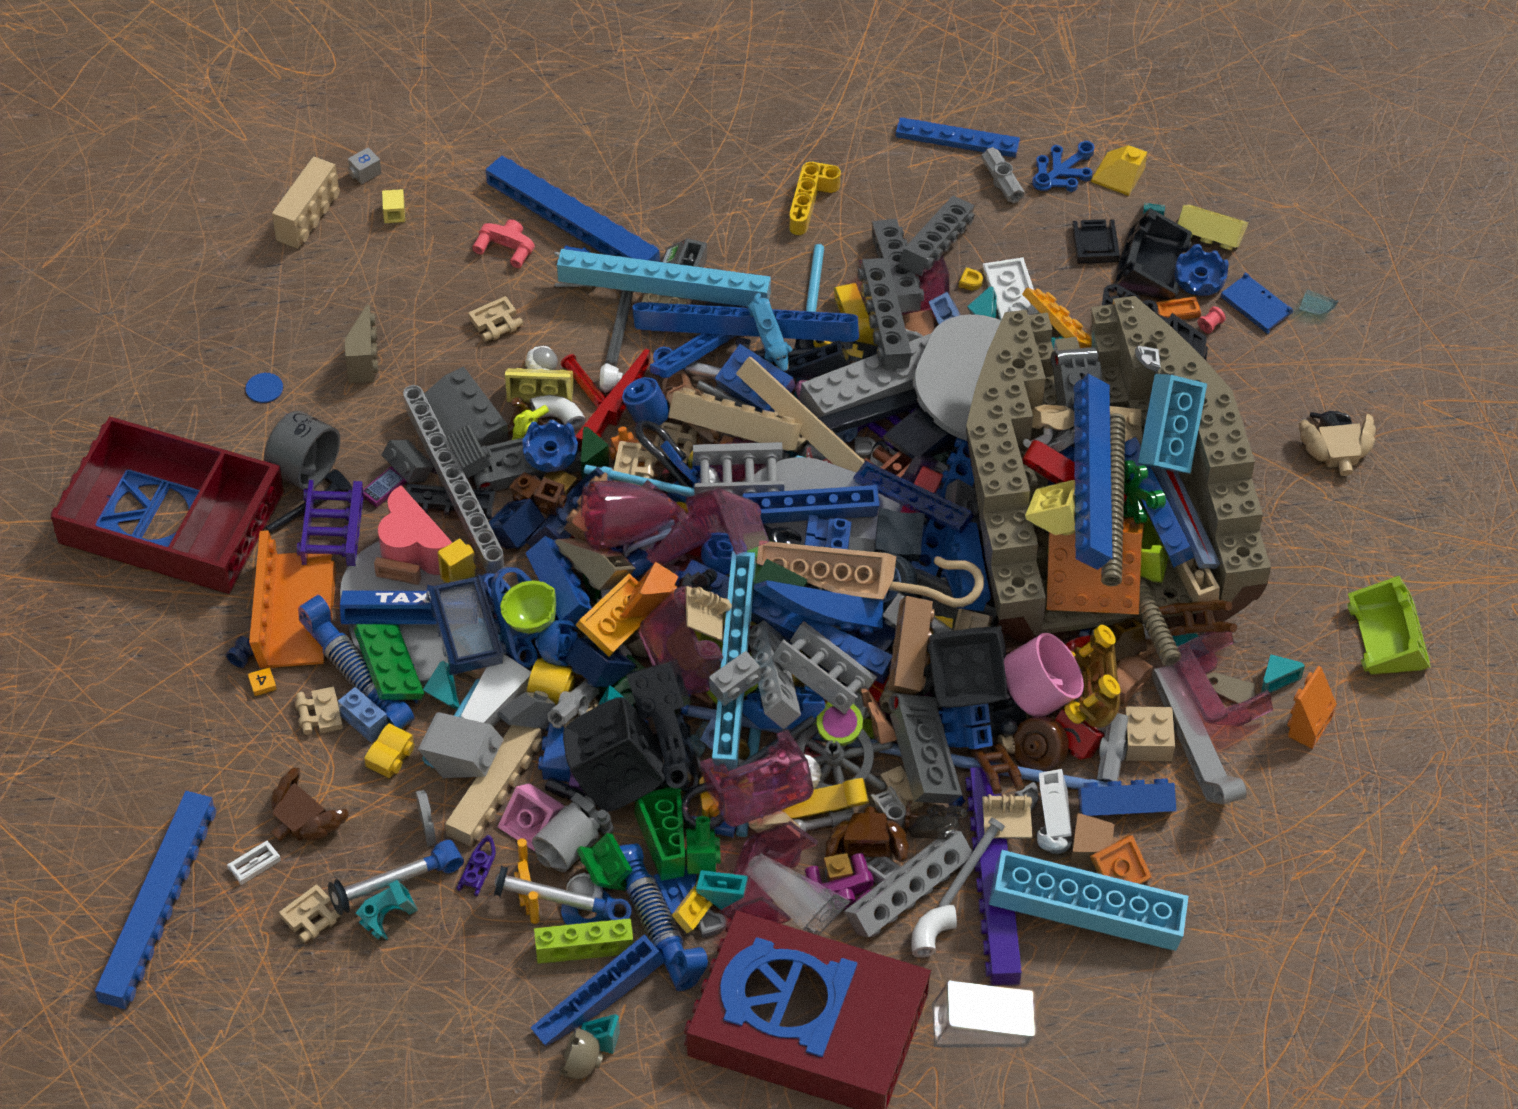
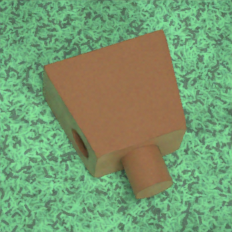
M1078 813L1071 864H1093L1090 858L1091 855L1123 839L1113 837L1115 825Z

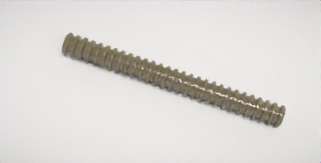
M1118 413L1110 414L1112 559L1101 567V582L1106 586H1117L1122 582L1126 420L1123 415Z
M1140 576V618L1148 631V635L1156 648V652L1159 654L1162 664L1165 666L1173 665L1181 659V654L1178 652L1179 649L1170 634L1161 612H1159L1160 610L1154 601V597L1151 595L1146 580Z

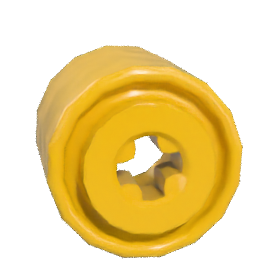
M537 659L530 674L527 692H544L556 706L562 692L573 691L576 679L572 668L554 665Z

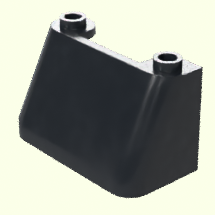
M1150 208L1131 226L1127 233L1113 284H1118L1134 294L1163 300L1174 299L1179 292L1178 282L1173 280L1175 266L1179 255L1182 252H1187L1190 248L1192 232Z

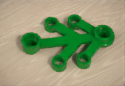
M1128 460L1124 462V494L1127 496V499L1123 506V517H1134L1136 524L1146 523L1147 513L1143 509L1140 499L1146 501L1149 508L1159 509L1164 508L1166 504L1165 494L1162 490L1148 492L1139 488L1138 486L1148 477L1147 467L1145 465L1136 466L1133 460ZM1131 474H1134L1135 476L1130 482L1129 477Z

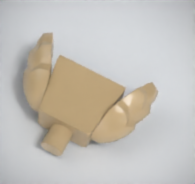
M1369 414L1364 419L1362 429L1360 424L1319 427L1317 430L1313 424H1310L1305 419L1298 423L1300 438L1305 444L1307 452L1316 460L1325 462L1329 468L1339 467L1341 476L1351 475L1353 473L1352 465L1358 464L1360 458L1367 456L1375 443L1376 428L1373 417Z

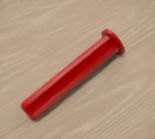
M574 354L565 356L561 361V366L568 371H573V378L595 406L599 407L604 401L605 396L578 364L576 356Z

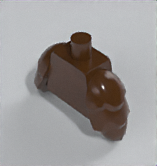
M300 768L290 769L285 776L281 777L278 787L272 792V814L279 824L270 833L279 842L289 833L298 841L302 839L318 840L325 838L329 833L339 829L349 817L347 809L326 811L298 786L301 773Z
M870 806L864 809V813H854L850 820H844L833 828L825 845V857L847 853L848 857H852L855 854H863L864 857H890L891 849L896 860L902 863L907 860L909 844L906 840L905 831L898 823L888 821L884 813H878L875 807Z

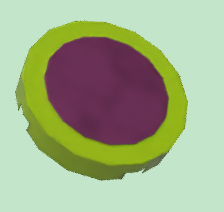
M828 702L825 704L824 710L817 716L819 735L828 742L833 740V743H835V740L838 741L840 746L854 742L863 728L862 714L854 704L844 714Z

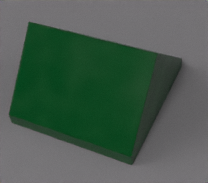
M583 427L581 451L582 479L588 475L584 473L585 465L599 468L603 466L609 467V445L588 427Z

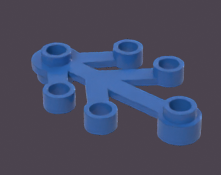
M1090 141L1080 142L1077 153L1062 164L1063 148L1060 145H1053L1050 151V155L1053 158V170L1047 173L1048 157L1045 155L1038 156L1036 159L1038 173L1033 178V187L1039 191H1047L1051 187H1065L1067 191H1076L1078 188L1077 179L1055 178L1058 176L1080 177L1082 181H1090L1092 179V170L1090 168L1074 169L1071 167L1082 159H1090L1094 154V144Z

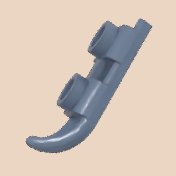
M674 520L630 535L623 545L624 557H628L632 551L638 548L644 551L650 550L655 545L654 542L660 540L663 543L674 541L676 535L680 534L678 528L673 530L671 526L675 525ZM658 531V535L650 536V533ZM637 538L638 542L629 547L630 543Z

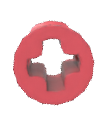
M1213 306L1206 316H1201L1198 319L1197 323L1204 333L1210 334L1216 325L1222 324L1226 320V317L1220 308Z

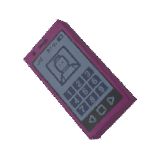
M391 466L363 489L364 498L377 508L388 499L394 489L404 486L407 481Z

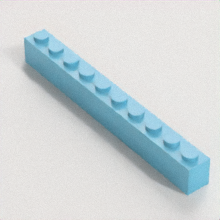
M561 249L557 263L559 282L746 307L752 302L757 293L761 294V298L768 299L771 294L770 276Z
M732 551L727 598L732 607L730 611H726L721 668L743 652H748L756 568L755 553ZM744 692L725 706L719 700L717 702L712 754L713 771L737 772Z

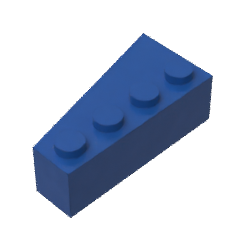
M951 520L940 557L949 561L971 562L981 570L984 578V586L980 596L972 604L957 608L984 611L986 603L990 601L991 592L988 588L977 523ZM944 569L953 598H963L973 590L975 579L969 571Z

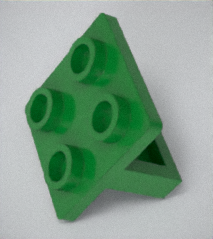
M606 833L592 848L583 846L577 848L580 861L588 870L593 884L598 887L622 891L627 890L625 878L633 870L613 834Z

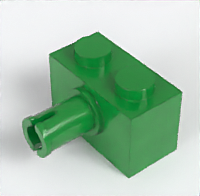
M700 816L695 819L696 829H686L687 874H700L701 870L716 872V864H721L720 837H715V828L710 830V818Z

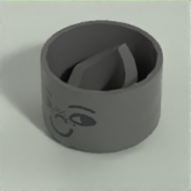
M292 411L285 415L272 430L265 446L264 461L279 465L282 479L302 490L308 488L309 480H314V487H317L325 479L324 477L330 472L336 461L340 448V433L336 428L303 411Z

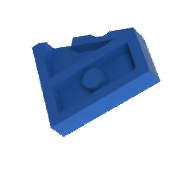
M685 866L683 877L661 881L659 874L653 877L671 915L696 884L697 874H687V866Z

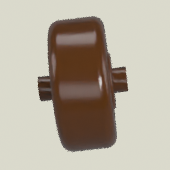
M1041 716L1026 719L1018 725L1017 732L1012 735L1014 738L1013 745H1015L1013 755L1021 767L1047 772L1059 767L1067 756L1069 748L1067 734L1061 724L1050 717Z

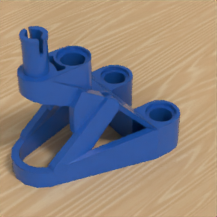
M505 567L496 573L480 575L482 583H487L489 592L487 599L488 602L492 601L494 612L500 626L501 638L506 646V655L523 667L529 668L533 666L538 654L531 640L537 637L539 633L527 634L514 630L504 620L500 607L503 596L511 588L502 578L505 574L509 572L517 574L518 583L532 580L522 570L515 567ZM524 650L526 658L521 661L520 653Z

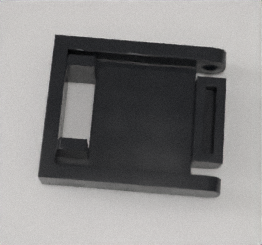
M1106 219L1081 220V229H1078L1077 221H1072L1077 264L1119 262L1120 253L1114 219H1110L1109 228H1106Z

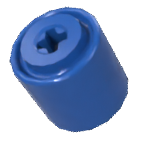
M644 377L631 382L623 391V402L635 424L640 420H649L661 425L667 420L670 405L657 381L653 378Z

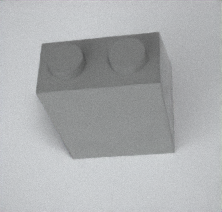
M439 712L435 714L418 750L443 778L482 777L487 775L504 739L490 724Z

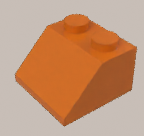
M655 562L635 586L620 617L625 619L651 616L656 609L661 610L667 601L666 597L671 598L677 589L675 583L679 576Z

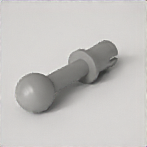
M849 808L838 812L829 811V816L809 821L793 820L800 826L801 836H803L806 831L831 825L833 829L838 823L850 820L854 810Z

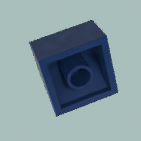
M531 499L507 502L488 522L500 546L505 549H519L527 542L526 538L536 532L540 524L545 520V517Z
M577 638L565 660L572 666L573 672L587 679L586 682L595 688L613 685L636 666L620 651L616 650L612 655L608 656L591 639Z

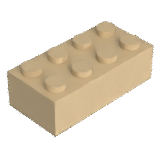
M313 156L272 212L276 241L299 249L303 242L307 241L309 233L313 228L317 227L319 219L323 214L327 213L332 201L339 196L340 188H338V174L336 173L335 164Z

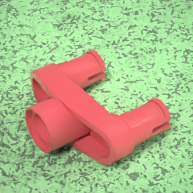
M509 219L504 226L491 223L483 224L472 249L475 253L481 255L490 241L515 249L516 251L510 260V264L515 268H521L527 256L534 250L535 245L530 238L522 234L523 226L519 222Z

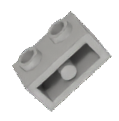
M745 651L709 676L710 691L725 706L761 680V667Z

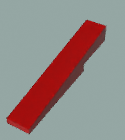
M644 349L583 427L590 428L601 438L608 424L618 425L627 408L622 399L623 391L631 382L644 377L651 364L649 349ZM583 427L576 435L578 451L580 452L582 451Z

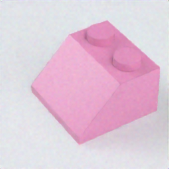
M530 783L516 786L498 828L516 840L525 839L527 847L535 851L532 839L565 806Z

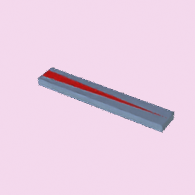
M1153 467L1173 513L1191 547L1198 567L1216 569L1220 562L1178 472Z

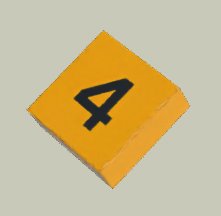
M270 667L248 674L254 696L277 690Z

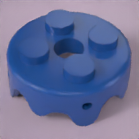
M1195 244L1187 253L1179 255L1174 271L1175 280L1181 289L1190 294L1198 296L1212 295L1221 290L1226 283L1229 266L1228 260H1223L1215 250L1207 253L1203 251L1200 244ZM1202 272L1205 276H1198L1196 273Z
M549 420L545 425L539 426L534 421L529 425L527 433L522 440L523 455L529 465L540 471L556 472L570 466L577 457L578 441L574 428L570 423L561 425L555 420ZM548 446L556 448L554 451L545 450Z

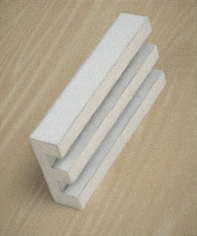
M267 840L229 863L227 867L233 873L235 879H238V883L242 885L280 862L281 858ZM266 850H269L268 852H266L265 854L261 855L260 857H256V856L260 855L261 853L265 852ZM249 861V863H248L247 865H245V866H243L242 868H240L239 870H237L238 867L242 866L243 864H245V863H247V862Z

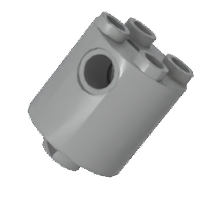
M572 802L570 805H566L532 839L537 859L547 868L551 867L559 872H566L580 858L577 848L579 846L590 848L598 840L599 833L597 830L600 828L598 822L592 817L588 818L576 803Z

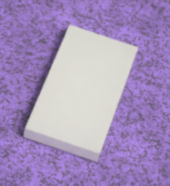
M1023 257L982 264L988 288L994 287L997 294L996 313L999 320H1002L1005 312L1027 310L1028 315L1040 314L1022 295L1026 288L1034 290Z

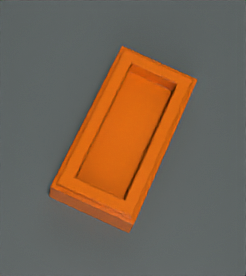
M1196 297L1155 302L1158 306L1159 315L1169 318L1172 313L1182 320L1201 317V310Z

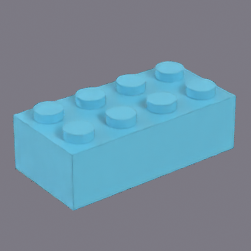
M1155 374L1138 464L1173 472L1191 473L1207 383L1174 375Z

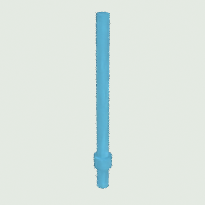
M585 465L584 473L589 474L596 467ZM605 466L600 468L612 480L694 498V488L617 472Z

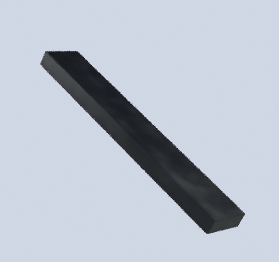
M911 389L822 416L818 419L835 434L921 406L917 400L916 390Z

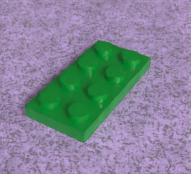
M356 624L354 633L379 699L421 700L425 693L399 626L390 624Z

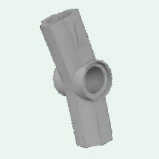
M1117 713L1114 720L1106 726L1105 736L1100 744L1101 760L1097 780L1109 782L1118 781L1121 762L1125 759L1127 749L1125 738L1128 715Z

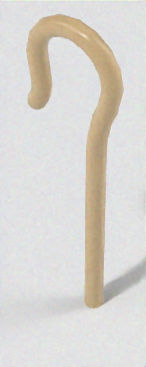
M938 556L934 558V563L937 566L947 570H966L973 575L975 585L967 596L952 598L929 587L893 581L888 589L927 596L953 608L965 607L972 604L980 596L984 586V578L981 570L971 562L949 561Z

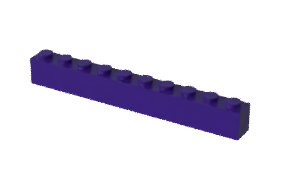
M981 767L970 768L969 777H965L966 791H970L971 797L967 798L968 811H972L973 817H970L969 820L970 831L975 832V837H972V851L975 850L984 836L982 796H988V794H991V796H1002L1001 793L993 794L986 774ZM993 838L974 867V871L979 872V878H976L977 893L981 892L982 899H978L979 913H983L984 920H981L980 925L981 934H986V941H983V954L988 955V962H985L986 977H990L991 986L1020 984L1022 974L1015 911L989 905L997 860L1002 850L1008 851L1006 838Z

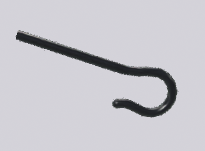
M649 420L638 421L635 424L634 433L640 444L663 464L681 486L693 488L674 463L645 436L643 429L651 430L663 442L668 441L682 460L686 458V454L675 444L670 435L661 426ZM691 497V498L693 499V501H694L697 505H700L702 502H704V501H695V499H694L693 497ZM724 522L717 527L721 533L732 535L731 538L734 536Z
M811 715L739 764L737 772H727L714 780L691 788L681 801L683 821L690 828L696 829L695 819L689 812L690 803L696 796L721 787L752 768L815 725L817 722ZM736 802L727 806L715 818L710 820V830L720 826L732 814L744 810L745 803Z

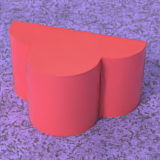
M399 486L389 495V514L381 520L378 526L381 558L420 565L423 571L433 575H440L438 551L451 544L452 541L402 486Z

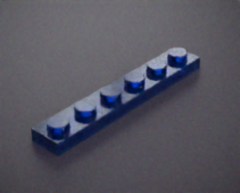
M867 461L864 462L853 477L854 481L862 486L877 485L878 494L915 512L925 513L926 517L959 533L964 531L974 517L972 511Z

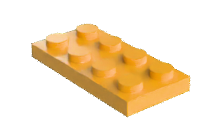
M1026 288L1022 295L1040 313H1048L1051 325L1064 338L1077 337L1080 348L1092 347V335L1082 330L1083 325L1079 321L1071 319L1069 316L1070 312L1065 307L1059 306L1056 303L1057 299L1049 292L1045 294L1039 289Z
M630 574L622 579L576 624L608 656L612 655L651 617L643 616L625 619L620 617L638 583Z

